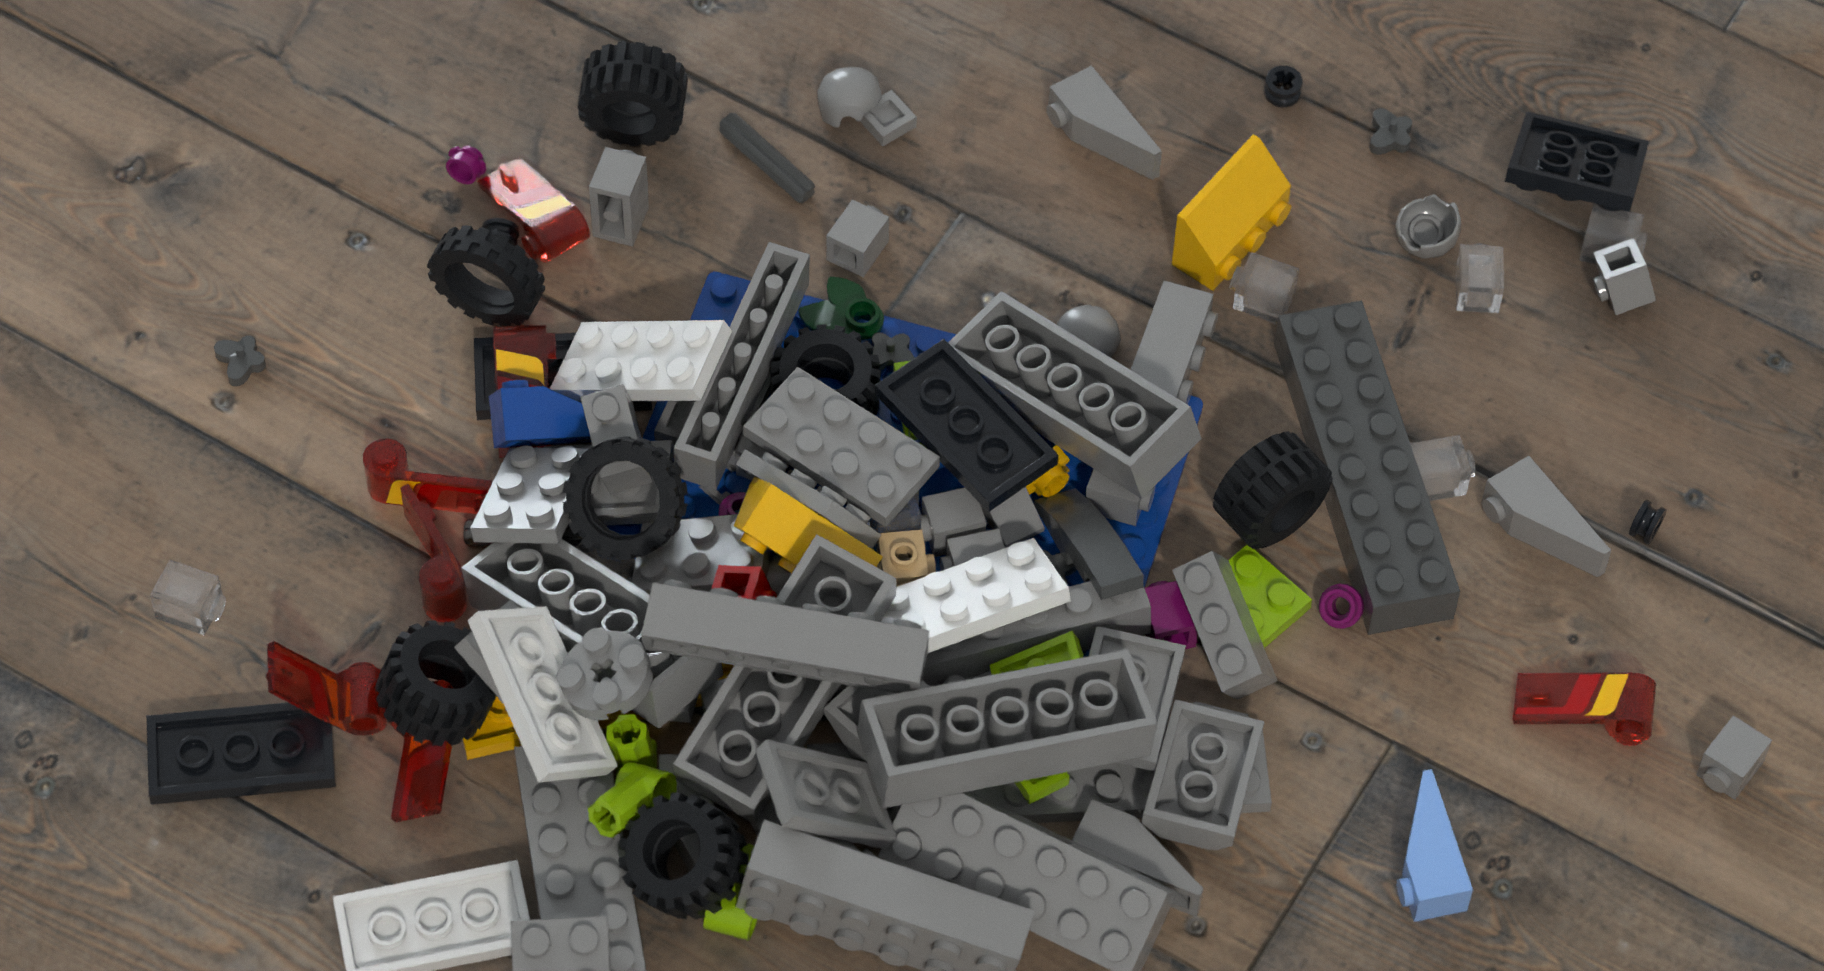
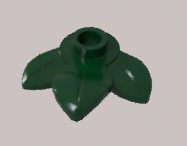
M840 277L828 278V300L809 304L798 309V315L802 322L812 331L817 330V325L826 324V329L834 330L835 325L845 327V333L850 334L852 331H855L861 335V340L872 338L876 333H880L884 325L882 310L873 300L866 298L862 286ZM858 320H867L868 322L859 323V322H856V321H858Z

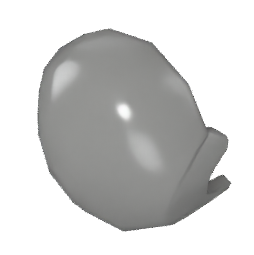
M843 67L825 75L817 94L822 120L833 127H839L842 118L847 116L861 121L865 113L876 108L882 97L877 77L867 69L860 67Z
M1433 194L1424 199L1412 200L1399 212L1395 230L1400 245L1408 253L1422 259L1442 257L1454 248L1461 233V218L1455 202L1449 204Z
M1082 305L1071 308L1057 322L1058 326L1110 358L1115 354L1121 341L1119 326L1116 320L1107 310L1099 306Z

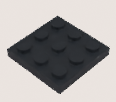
M1527 111L1508 166L1505 182L1515 184L1518 188L1526 191L1540 190L1553 193L1566 201L1581 200L1598 204L1607 211L1615 212L1622 210L1630 212L1649 141Z

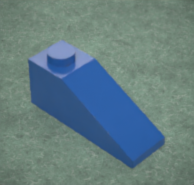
M527 380L503 382L502 388L489 396L494 448L592 443L581 402L544 386L529 387Z

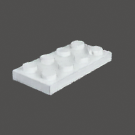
M725 320L581 322L550 389L576 401H581V396L623 384L632 401H701L732 330Z
M1031 538L1023 542L1014 543L1009 547L990 554L972 558L965 563L930 573L926 577L896 587V597L880 622L894 624L896 620H908L920 624L921 629L929 630L927 653L1065 604L1071 600L1069 587L1036 540Z
M547 606L477 611L468 620V623L538 783L605 776L612 772L618 765L598 720L585 718L575 712L566 700L556 680L557 673L568 653Z
M518 860L333 896L346 971H435L512 955L510 921L530 920Z

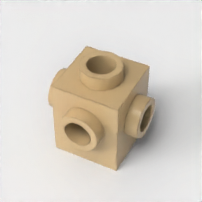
M922 530L880 533L881 536L877 541V553L882 555L883 558L877 568L895 577L896 587L936 572L934 554H926Z

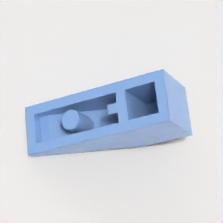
M1432 769L1425 770L1422 774L1401 879H1397L1396 883L1400 903L1403 907L1409 906L1414 922L1467 911L1473 891Z

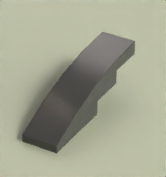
M1076 488L1050 497L1034 500L1037 512L1067 565L1074 563L1083 581H1091L1101 600L1144 587V575L1126 545L1093 503Z

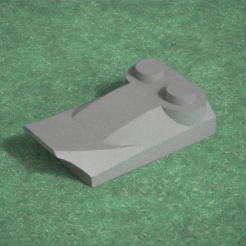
M1175 699L1145 805L1142 824L1156 836L1207 850H1220L1232 846L1265 721L1250 718L1245 713L1197 701L1189 703Z

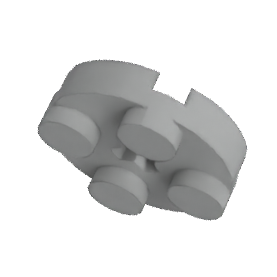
M598 627L587 631L582 641L569 651L557 673L556 680L566 700L575 712L588 719L605 720L609 719L606 714H611L618 710L625 714L633 710L649 692L653 681V672L650 669V658L637 638L622 631H606L604 628ZM611 668L615 673L611 679L604 677L600 682H597L598 675L603 670Z

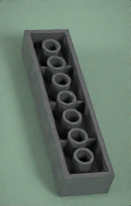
M1362 300L1278 315L1274 346L1306 445L1332 472V483L1324 501L1351 584L1361 594L1364 602L1362 618L1367 634L1371 635L1454 619L1460 589Z

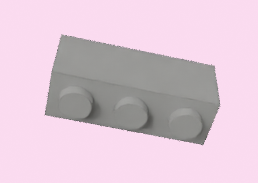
M1211 551L1173 569L1172 571L1221 692L1238 700L1277 682L1278 680L1228 559Z

